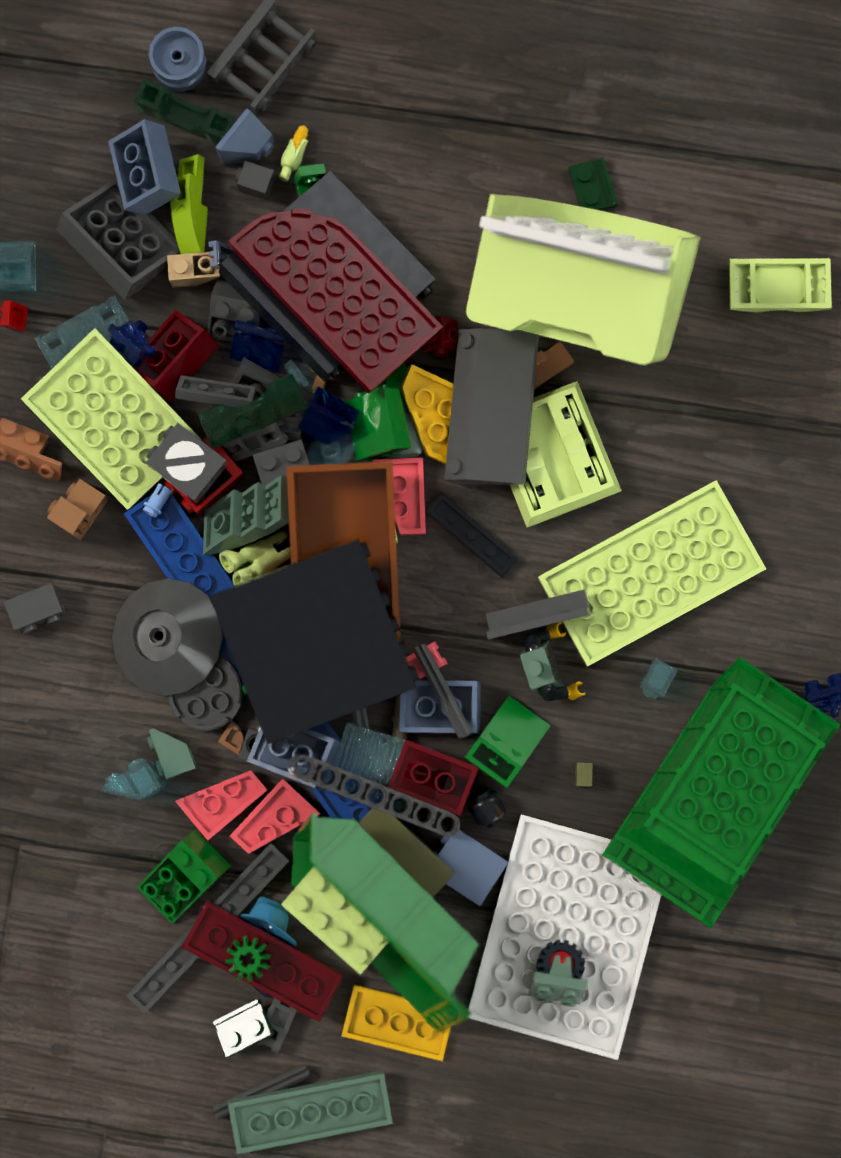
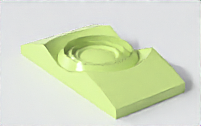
M729 259L730 310L747 312L773 310L807 312L831 309L830 259Z

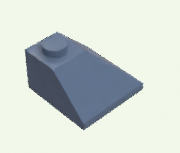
M246 108L215 148L219 161L224 166L242 164L245 161L258 162L263 156L267 157L274 148L273 134Z

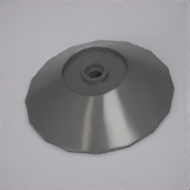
M167 578L146 583L128 596L117 613L112 640L115 659L128 680L145 692L169 696L188 692L207 678L219 659L223 633L207 594L190 582ZM159 632L163 633L162 640L158 639Z

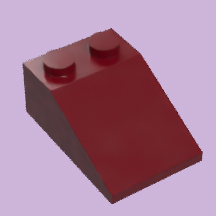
M405 740L388 788L460 817L479 767Z

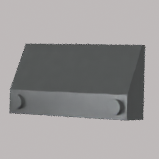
M482 328L459 330L444 480L460 485L525 484L539 335L516 330Z

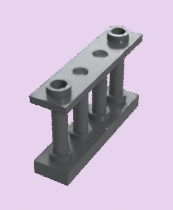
M264 0L207 71L209 82L216 87L221 81L228 82L253 101L250 105L251 110L257 116L260 111L263 112L268 108L271 103L270 98L306 53L309 54L313 51L317 44L316 32L311 28L304 36L277 16L276 1ZM267 24L274 25L298 43L290 55L262 35V30ZM251 43H257L283 62L275 74L247 54V48ZM236 62H242L268 82L260 93L232 74L231 69Z

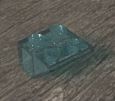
M35 241L0 242V293L37 291Z
M138 758L127 765L129 770L123 774L122 772H116L104 779L106 784L101 786V789L106 793L136 800H147L168 786L163 777L160 776L152 760Z

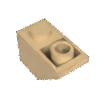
M209 252L167 255L169 282L172 288L198 286L220 278L219 270L210 267V262L214 261V258L209 256Z

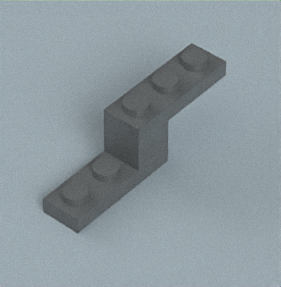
M180 376L175 390V398L226 406L225 431L236 433L264 423L271 417H276L280 423L279 428L286 433L288 441L301 440L305 419L256 412V387ZM271 433L265 434L267 437H272Z

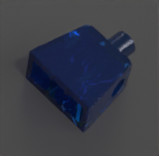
M318 386L303 413L299 428L303 431L302 435L306 441L314 442L317 439L325 445H331L353 430L359 410Z

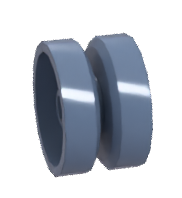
M171 27L157 34L150 44L149 59L155 77L162 86L171 91L184 92L192 90L202 82L207 71V60L202 43L194 32L182 27Z

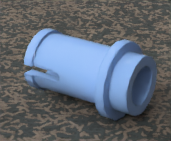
M158 484L148 502L143 503L145 506L143 511L154 518L157 515H161L162 512L160 510L172 494V491Z

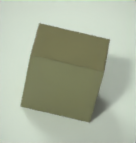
M575 763V786L592 787L593 763Z

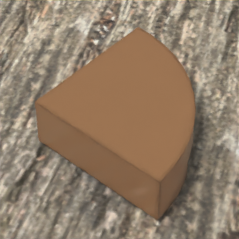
M231 721L218 742L240 755L244 736L240 727L234 721Z

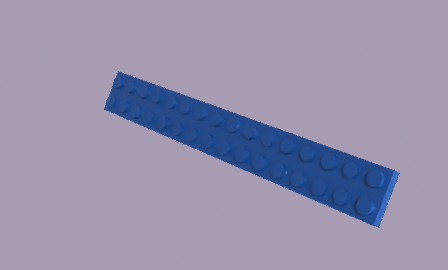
M172 494L160 510L162 512L161 515H157L156 518L143 511L145 507L143 503L148 502L151 495L124 513L167 578L190 582L207 594L208 597L213 593L234 586L214 554L209 556L203 555V538ZM223 633L220 656L230 661L238 670ZM329 722L309 729L342 743ZM343 746L335 767L367 779L347 748ZM349 779L345 784V790L347 793H352L356 788V783L353 779ZM311 788L331 818L355 819L359 823L372 809L369 806L331 791L325 790L324 793ZM375 789L371 790L369 794V799L372 803L379 799Z

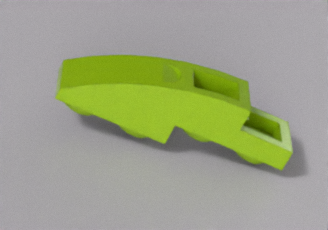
M199 154L179 160L177 179L181 195L171 200L173 227L181 254L204 253L208 208L201 204L205 158Z

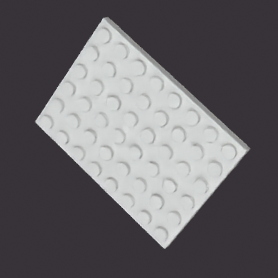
M520 815L468 1007L472 1012L469 1017L470 1019L618 1060L661 895L602 856L611 839ZM560 939V942L563 943L564 940H568L569 945L572 946L574 943L577 945L576 949H581L583 952L582 958L585 957V970L581 980H587L588 984L587 991L580 1005L576 1004L574 1007L561 1005L560 1001L555 1000L539 1002L534 1000V997L528 996L530 983L534 973L538 971L536 969L538 956L542 948L546 947L549 942L554 943L555 940Z

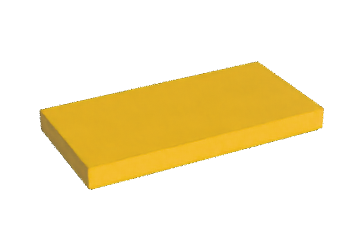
M354 984L342 1037L443 1061L451 1027L437 1032L404 997Z

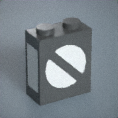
M177 423L174 427L171 425L162 436L164 438L162 443L158 447L155 445L146 456L148 460L145 463L197 504L228 466V462Z

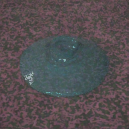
M333 429L320 434L309 446L307 452L309 464H346L355 451L354 439H352V435L342 429Z

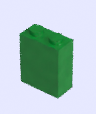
M379 385L370 394L368 392L354 394L355 398L345 401L357 461H372V459H380L411 448L400 389L389 388L388 385Z

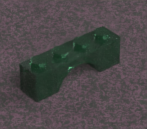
M143 78L133 100L138 111L216 144L222 140L237 121L235 116L214 107L207 109L190 104L174 95L168 88Z
M292 373L269 383L265 393L251 403L237 407L220 404L198 413L212 448H216L305 410L307 406Z

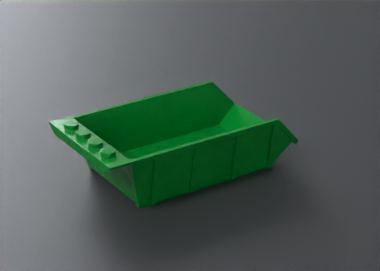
M739 657L711 685L602 856L711 929L820 755L840 727V723Z
M311 813L293 836L291 885L296 888L314 867L388 941L370 965L410 1003L426 1022L437 1032H441L467 1020L472 1012L453 994V991L473 956L478 943L355 819L317 818V813Z

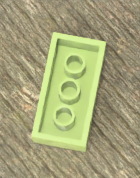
M314 867L281 904L360 975L388 943Z

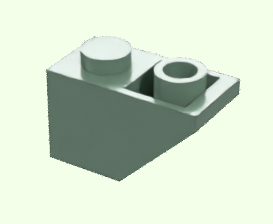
M153 728L149 730L151 736L147 737L151 751L157 752L159 760L156 761V766L160 776L165 775L166 779H171L198 769L190 744L158 729Z

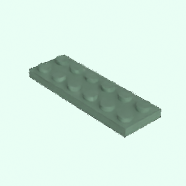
M383 1070L228 1100L237 1154L393 1124Z

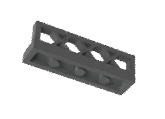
M586 590L485 614L489 631L486 632L488 639H493L590 615L591 610Z

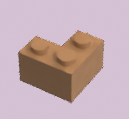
M79 479L77 483L73 482L66 492L68 497L66 499L60 497L58 501L54 500L47 511L49 513L47 519L81 541L109 498Z

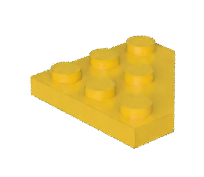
M409 365L400 391L425 455L446 465L453 383L419 367Z

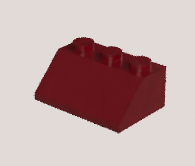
M175 310L129 364L162 398L170 403L175 398V390L180 376L193 377L219 345L203 328Z

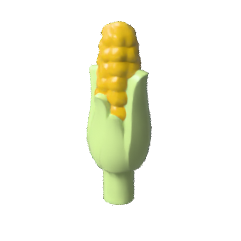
M304 125L298 128L282 155L281 166L283 168L279 179L288 182L291 173L301 165L308 143L306 138L309 131Z

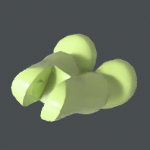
M282 531L265 539L242 546L240 552L231 550L221 552L219 559L223 568L228 573L236 571L245 563L251 564L233 574L232 580L234 585L271 572L291 558L290 547L279 553L274 548L287 540L289 535L286 531Z

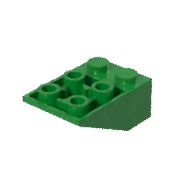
M508 696L464 758L474 766L479 767L481 771L500 785L507 788L551 725L514 698Z
M195 829L176 845L137 888L173 924L231 865Z

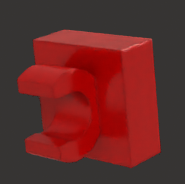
M3 301V306L0 307V312H2L0 326L17 332L25 331L28 307L14 301Z

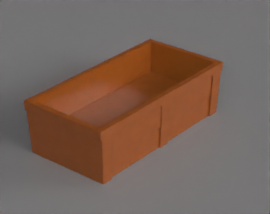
M392 462L286 466L291 564L360 538L361 543L366 542L369 547L371 557L367 559L370 567L376 566L381 579L380 582H377L380 592L385 591L391 606L386 608L389 616L395 615L400 628ZM397 631L396 634L400 641V631Z

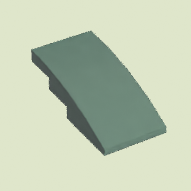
M280 475L267 485L257 482L243 493L233 490L204 511L203 555L209 556L243 546L271 534L288 524L287 477Z

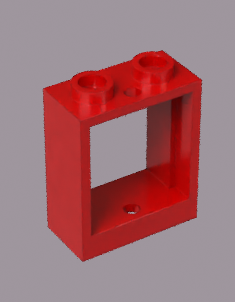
M211 435L202 442L228 462V466L225 469L231 477L199 505L168 481L164 483L174 495L178 492L184 498L181 504L190 514L195 511L198 516L245 477L239 467Z

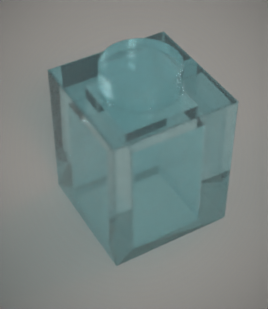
M654 658L638 687L644 689L642 694L651 699L663 698L678 669Z

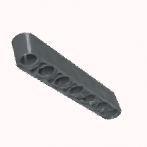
M299 754L292 757L289 761V772L295 778L434 833L449 837L455 835L460 828V821L453 813L310 756ZM304 759L308 764V769L304 774H299L296 767L298 762ZM329 769L332 773V779L324 784L321 781V774L324 770ZM349 779H353L356 783V788L352 793H347L345 790V784ZM376 788L380 796L376 802L372 803L369 799V794L371 790ZM401 798L403 808L399 812H395L393 803L396 799ZM424 807L427 816L423 821H419L417 819V812ZM448 817L450 826L447 830L443 831L441 821L443 818Z

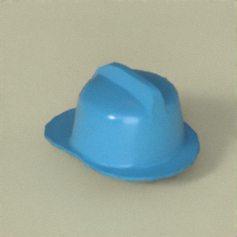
M260 897L249 914L241 915L243 920L267 931L292 946L297 945L296 941L286 933L289 917L286 909L280 903Z

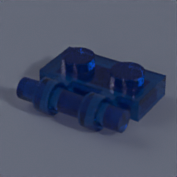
M236 320L234 330L241 331L243 334L235 332L229 358L241 362L243 358H246L263 368L278 372L284 345L277 344L275 341L284 343V340L270 326L269 328L255 325V322L249 320L246 322ZM253 335L265 338V340L255 338Z

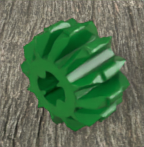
M244 936V946L236 939L233 943L237 950L233 948L227 949V953L234 957L227 958L225 962L226 964H235L229 972L232 974L238 969L240 971L237 976L238 980H241L244 973H247V980L249 982L252 981L253 971L257 977L261 978L263 973L259 967L263 969L269 968V964L262 960L269 959L271 954L261 953V951L266 949L267 945L264 943L258 948L256 946L259 942L258 937H255L252 944H249V937ZM251 952L253 954L251 958H255V962L245 965L243 963L245 959H241V956Z

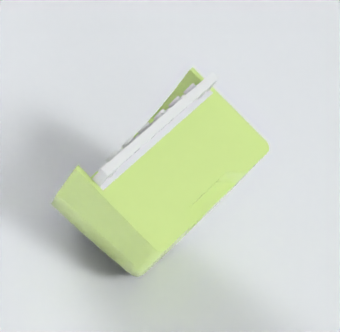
M490 194L486 216L481 217L479 226L483 228L466 308V314L470 320L509 331L522 330L600 350L603 355L638 364L660 362L667 357L689 285L701 239L700 236L665 225L605 211L530 197Z

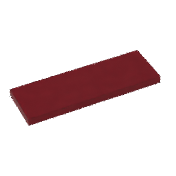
M206 900L182 948L230 974L229 970L235 964H226L225 960L227 958L234 957L227 953V949L233 948L237 950L233 943L236 939L244 946V936L249 937V944H252L253 939L258 937L259 942L256 945L258 948L264 943L267 945L266 949L261 951V953L271 954L269 959L262 960L269 964V968L263 969L259 967L263 973L261 978L257 977L253 971L252 981L249 982L247 980V973H244L241 980L320 1022L345 974ZM251 952L241 956V959H245L243 961L245 965L255 962V958H251L253 956ZM237 969L231 975L237 977L240 971Z

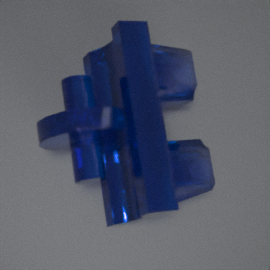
M141 320L135 323L128 321L119 327L110 324L107 330L112 334L109 343L118 352H124L126 347L129 349L125 360L132 366H140L145 357H153L157 351L146 342L148 339L146 334L147 325Z
M841 673L829 676L827 682L830 688L821 690L818 680L806 682L804 686L805 700L819 708L822 712H829L832 718L839 717L838 709L841 708Z

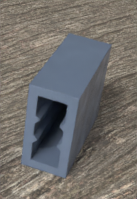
M458 830L453 836H444L441 840V843L444 844L443 848L439 853L436 851L434 853L455 872L446 884L481 906L508 862L461 830Z

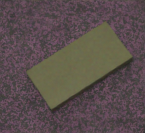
M372 808L359 822V825L432 897L455 874L399 818Z

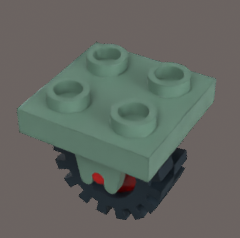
M560 939L555 940L554 943H547V946L542 948L536 963L538 971L534 973L529 986L528 996L534 997V1000L539 1002L555 1000L560 1001V1004L563 1006L574 1007L576 1004L580 1005L587 991L588 984L587 980H581L585 970V957L582 958L583 952L581 949L577 950V945L574 943L572 946L569 945L568 940H564L563 943L560 942Z

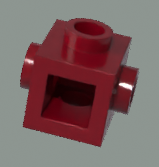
M439 316L435 318L443 326L442 330L427 342L422 349L423 351L433 353L435 357L448 356V352L457 350L458 323L457 320Z

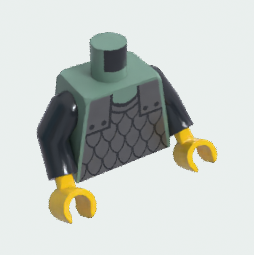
M563 622L550 624L546 629L529 635L524 641L525 649L520 654L531 690L540 694L545 701L567 698L575 700L586 694L580 693L577 689L578 686L583 685L580 681L567 687L564 686L549 641L550 639L566 635V632L560 633L558 630V626L563 624Z

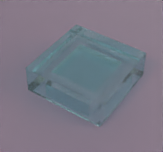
M292 359L287 362L284 367L285 371L297 387L303 389L308 385L307 379Z

